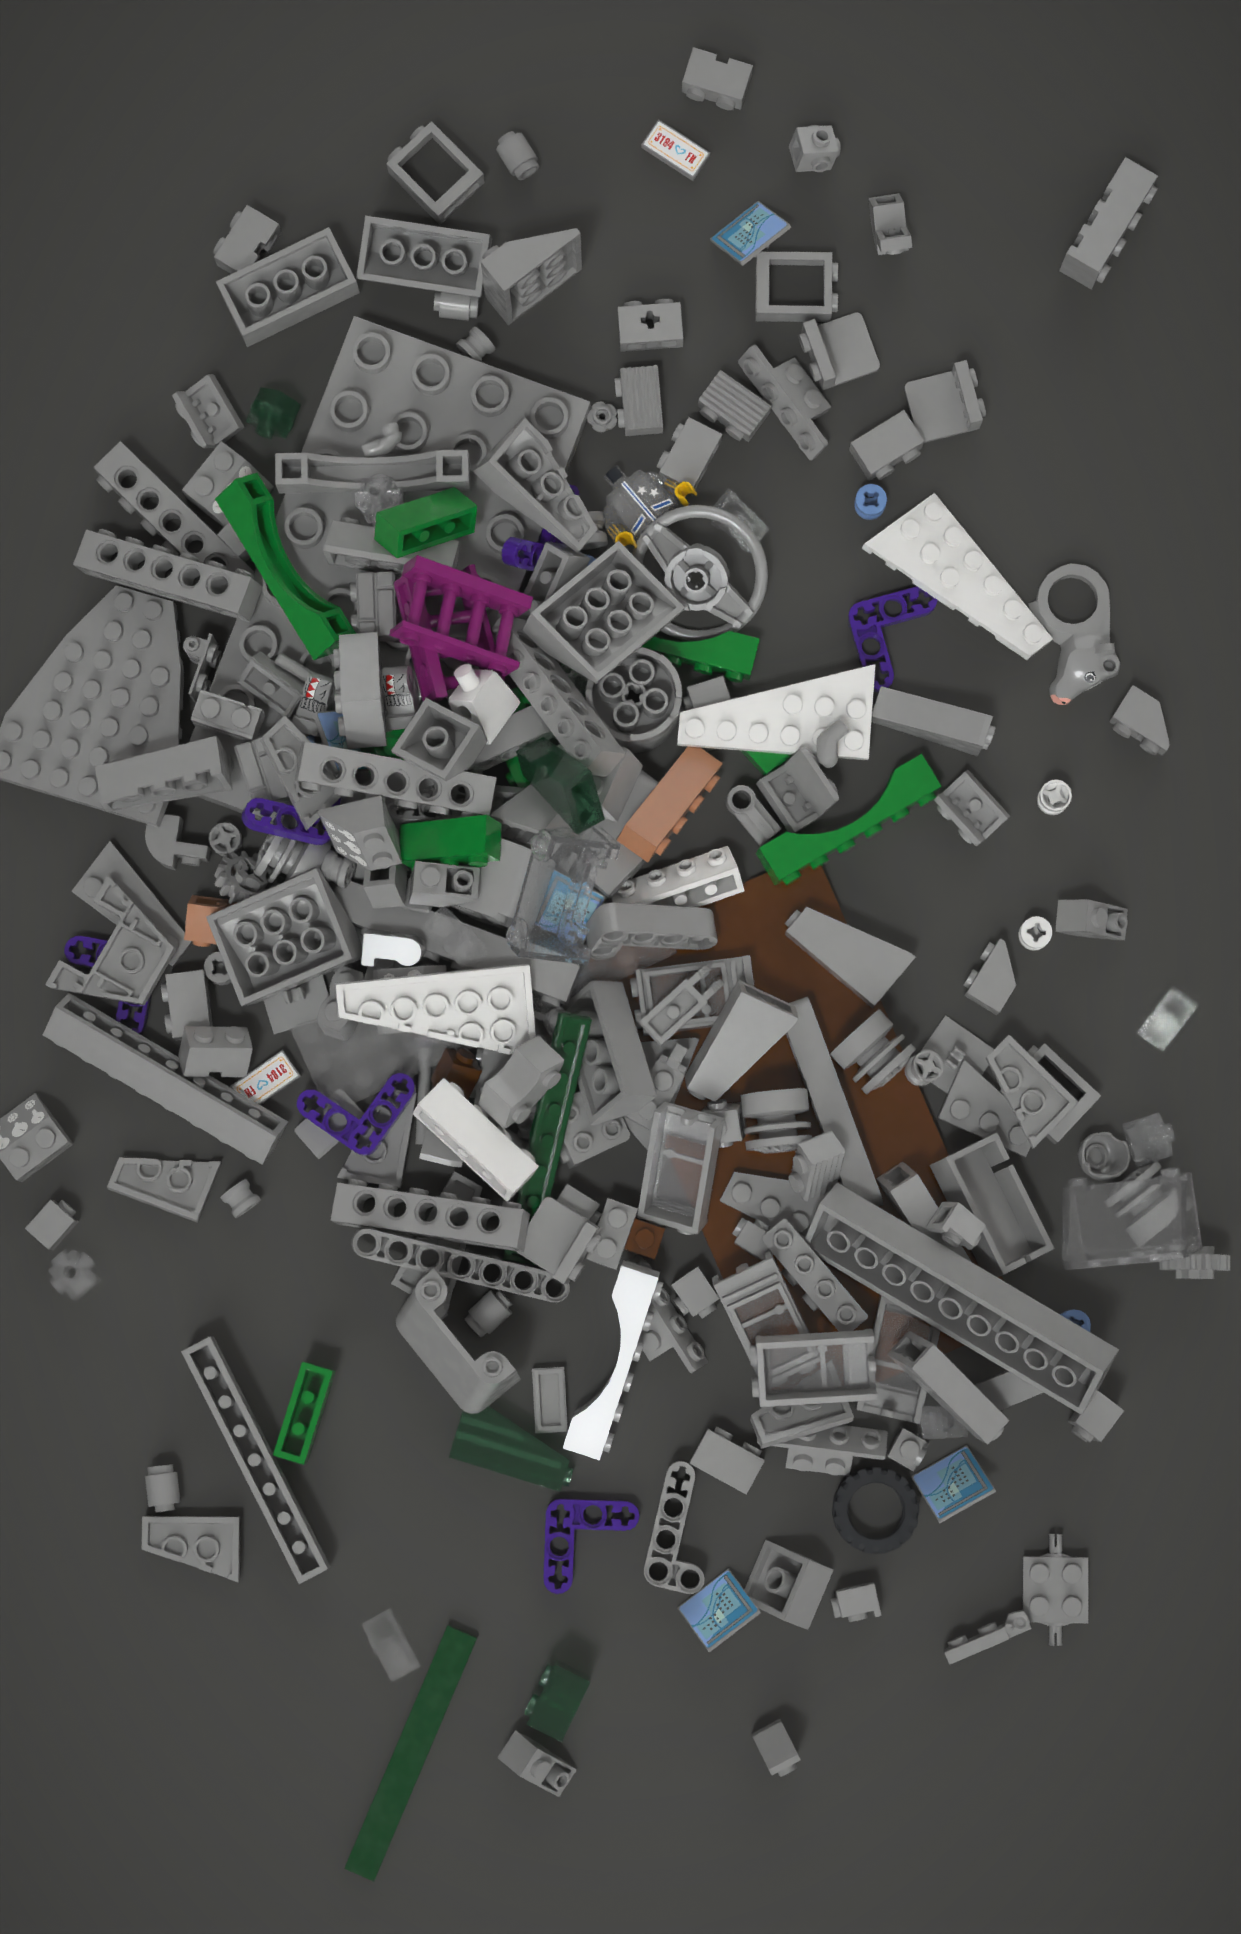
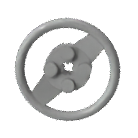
M690 505L668 511L655 519L643 531L636 542L637 548L633 549L632 555L642 565L645 553L648 548L665 572L664 581L666 589L685 607L684 610L700 611L705 609L728 622L720 627L709 630L686 629L670 622L660 631L673 638L691 642L713 638L728 631L737 632L750 622L764 600L768 584V566L762 545L754 532L742 520L725 510L706 505ZM688 518H707L719 521L738 533L747 544L755 564V585L749 602L728 582L730 571L727 563L717 551L700 543L689 546L667 526ZM700 572L705 583L702 585L699 582L696 585L690 582L692 578L690 573Z

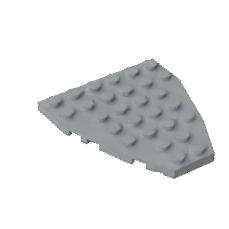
M116 585L63 638L4 716L0 727L1 781L106 812L100 804L96 766L104 765V762L108 760H123L179 745V740L182 739L180 710H183L184 666L180 657L179 643H181L180 631L177 629V605L173 601ZM169 801L109 811V813L160 827Z

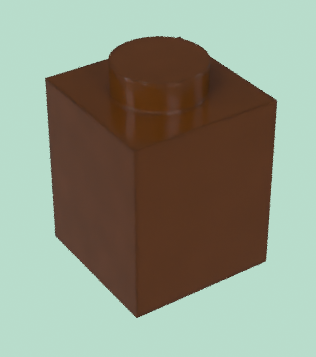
M445 1048L431 1077V1082L434 1087L443 1078L449 1083L453 1082L462 1089L464 1097L468 1100L482 1070L475 1055L470 1051Z
M634 1219L624 1250L655 1261L665 1229Z

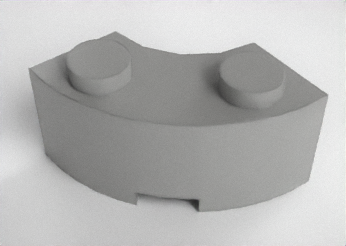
M539 1035L516 1047L505 1066L494 1077L485 1082L478 1105L503 1129L509 1127L514 1122L517 1124L522 1123L529 1116L531 1108L542 1098L547 1090L559 1082L561 1078L559 1072L563 1066L564 1059Z

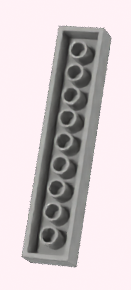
M836 1183L820 1202L804 1239L823 1261L1081 1415L1097 1394L1119 1351L1116 1347L839 1183Z

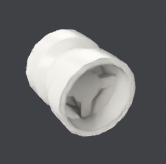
M1050 780L1044 784L1038 793V807L1048 815L1060 814L1071 802V789L1068 784L1061 780Z

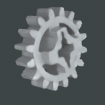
M242 851L240 856L231 852L228 858L225 856L222 858L214 874V877L217 878L214 884L217 887H222L219 894L221 896L228 895L230 897L228 903L233 904L282 884L284 878L278 876L272 883L268 882L267 879L273 868L269 866L266 867L261 877L253 874L256 867L257 854L255 853L252 857H248L246 851Z
M1175 1246V1254H1160V1270L1175 1271V1279H1214V1271H1230V1255L1214 1254V1246Z

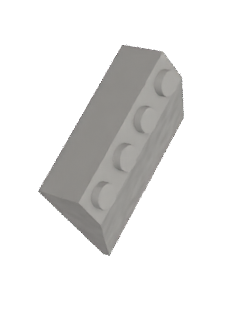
M577 228L505 242L502 246L498 247V245H495L484 253L481 268L485 297L508 326L582 270L581 233Z
M618 541L533 610L527 619L523 631L545 653L597 684L682 613L685 607Z
M319 868L206 916L241 1006L259 1003L362 958V945L355 927Z

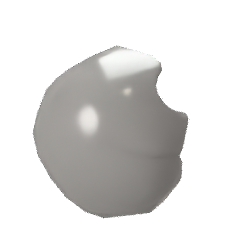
M1096 1132L1088 1135L1080 1143L1077 1155L1083 1172L1095 1180H1108L1119 1177L1127 1170L1131 1159L1127 1143L1116 1139L1110 1132Z

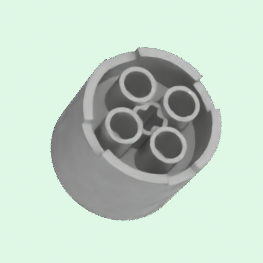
M640 647L597 684L588 679L586 701L621 747L628 748L632 753H640L658 747L675 730L681 712L682 685L675 667L665 656L653 650ZM633 690L635 694L641 693L638 703H634L632 699L627 701L629 691Z
M501 838L500 861L488 862V865L485 867H475L480 868L477 901L445 906V908L449 910L456 908L459 910L458 912L469 916L468 918L510 932L515 927L520 930V933L527 935L553 861L534 850ZM466 864V865H459V866L473 867V866H470V865H468V864Z

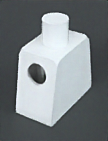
M470 664L461 665L454 672L459 685L449 697V705L453 712L480 725L487 739L486 745H490L521 702L497 672L473 669Z

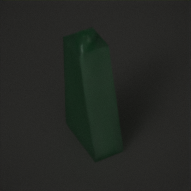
M545 737L516 751L523 776L576 834L605 820L594 778L589 768Z
M490 1406L475 1414L462 1412L449 1458L559 1492L562 1485L569 1487L574 1468L568 1467L570 1459Z

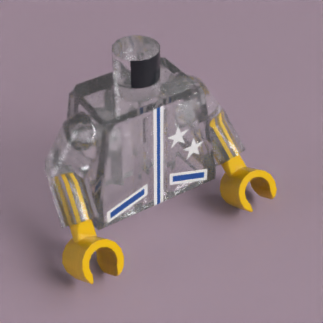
M615 466L603 477L613 488V491L606 496L607 505L603 510L606 532L615 543L619 541L623 546L631 544L636 549L637 540L655 519L668 511L678 508L676 498L679 499L683 506H688L689 503L685 496L691 493L697 496V492L689 482L681 483L653 471L645 473L639 469L628 478L618 466Z

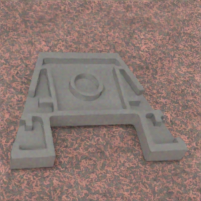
M106 877L93 902L118 915L120 920L89 974H84L59 960L45 985L51 989L145 1005L176 949L115 881Z

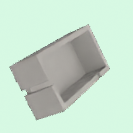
M998 1133L992 1134L929 1165L947 1202L961 1203L986 1224L981 1233L979 1243L971 1251L979 1267L996 1277L1002 1276L1026 1264V1262L1032 1261L1055 1249L1013 1164L995 1173L991 1169V1167L1010 1159Z

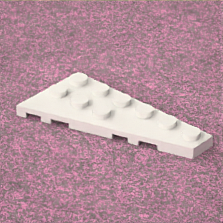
M935 493L862 546L863 550L869 554L873 552L886 561L885 565L894 571L896 569L912 579L913 584L950 609H957L969 618V622L977 627L980 625L994 634L996 640L1026 660L1053 640L1043 625Z
M875 664L680 712L677 746L792 755L805 747L809 752L817 756V738L840 719L846 725L849 732L837 741V757L868 760Z
M529 964L335 983L337 1014L340 1018L376 1026L380 1025L408 1033L412 1032L508 1055L513 1054L516 1047L536 1037Z

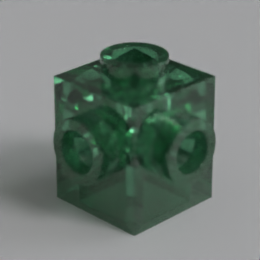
M261 387L256 399L250 406L246 422L256 427L255 433L266 439L272 440L273 436L287 438L288 433L294 426V420L301 404L279 390Z

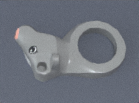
M1070 563L1060 566L1046 576L1037 589L1036 600L1028 603L1029 610L1051 635L1052 641L1061 647L1057 675L1049 687V693L1054 703L1067 705L1082 692L1097 686L1106 679L1118 675L1121 664L1115 653L1114 643H1110V598L1106 582L1098 572L1086 565ZM1066 578L1080 579L1087 583L1093 590L1096 599L1093 615L1086 621L1077 624L1064 623L1057 619L1051 612L1048 604V594L1052 585Z

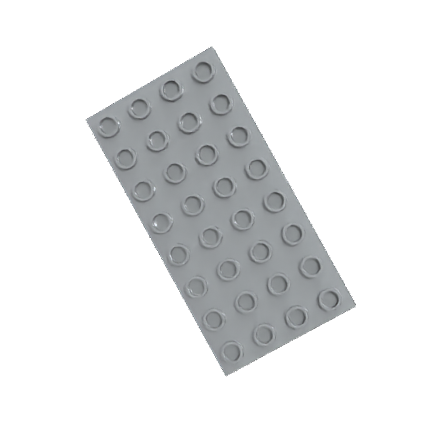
M354 316L301 453L337 457H364L361 445L383 438V425L392 422L398 424L399 432L402 431V439L391 452L378 457L406 456L435 450H468L470 457V490L459 491L477 505L475 533L454 539L460 542L457 570L461 571L468 565L475 564L476 572L480 578L522 593L530 570L504 564L501 556L502 548L510 537L540 542L543 528L495 494L473 471L491 449L519 422L526 418L548 440L553 449L551 453L559 468L563 467L567 474L586 425L591 405L590 401ZM440 491L285 493L275 519L278 534L286 555L301 579L316 594L326 601L339 606L351 624V614H357V602H351L350 583L356 582L357 573L372 571L328 564L324 554V545L332 520L341 522V518H352L359 520L360 525L372 527V524L376 523L377 512ZM256 568L253 579L263 588L250 622L240 619L236 620L209 692L245 703L246 707L251 705L262 709L265 713V718L258 738H261L283 716L237 683L251 657L262 652L275 662L278 655L283 653L311 671L334 678V671H340V668H335L333 654L313 660L264 578ZM395 575V576H396V580H398L400 577H402V576H397V575ZM443 595L425 597L426 609L430 615L440 614ZM456 597L453 612L464 611L462 598ZM397 600V624H399L403 620ZM486 607L490 628H492L501 615L499 611ZM468 623L451 625L449 637L465 642ZM400 639L397 641H379L382 669L384 667L403 666L409 646L402 644L399 641ZM452 657L439 660L445 677L454 676V672L458 667L469 664ZM470 664L473 669H479L478 666ZM455 689L448 690V696L437 704L451 710L449 697ZM334 699V702H333V706H332L331 711H335V710H336V708H335V699ZM298 708L295 710V712H294V713L292 714V716L289 718V720H290L291 722H292V720H293V717L296 716V713H297ZM195 726L189 743L217 736L228 753L233 788L230 791L196 797L242 813L244 807L251 799L234 747L246 742ZM321 736L316 737V744L322 743ZM360 771L355 773V779L358 784H362L370 780L371 775L369 771ZM341 797L340 805L345 804L344 801H343V799H342V797ZM291 801L284 803L293 806ZM254 810L252 812L258 820H261L263 817L260 811ZM273 811L272 815L270 816V817L272 818L270 824H272V825H273L274 817H275V815L277 814V813L274 812V811ZM399 811L398 815H403L404 811ZM415 811V816H419V811ZM427 811L425 815L434 818L436 813ZM286 814L292 818L288 829H294L297 825L296 819L292 815ZM320 819L314 828L318 829V832L323 835L326 830L322 828L323 823ZM408 867L407 875L411 876L412 871Z

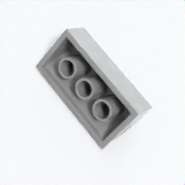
M365 215L356 279L481 298L484 287L481 261L483 260L482 256L491 248L492 238L490 234Z
M329 227L216 281L247 347L360 293L357 281Z
M341 518V522L332 520L324 545V554L330 565L372 572H394L397 576H402L404 564L416 555L457 569L460 554V542L451 540L400 558H395L374 540L376 523H373L372 527L360 525L359 520L352 518Z
M590 981L569 1000L568 1006L563 1005L562 1008L570 1012V1014L587 1016L592 1019L578 1084L590 1125H597L637 1112L657 1095L623 982Z

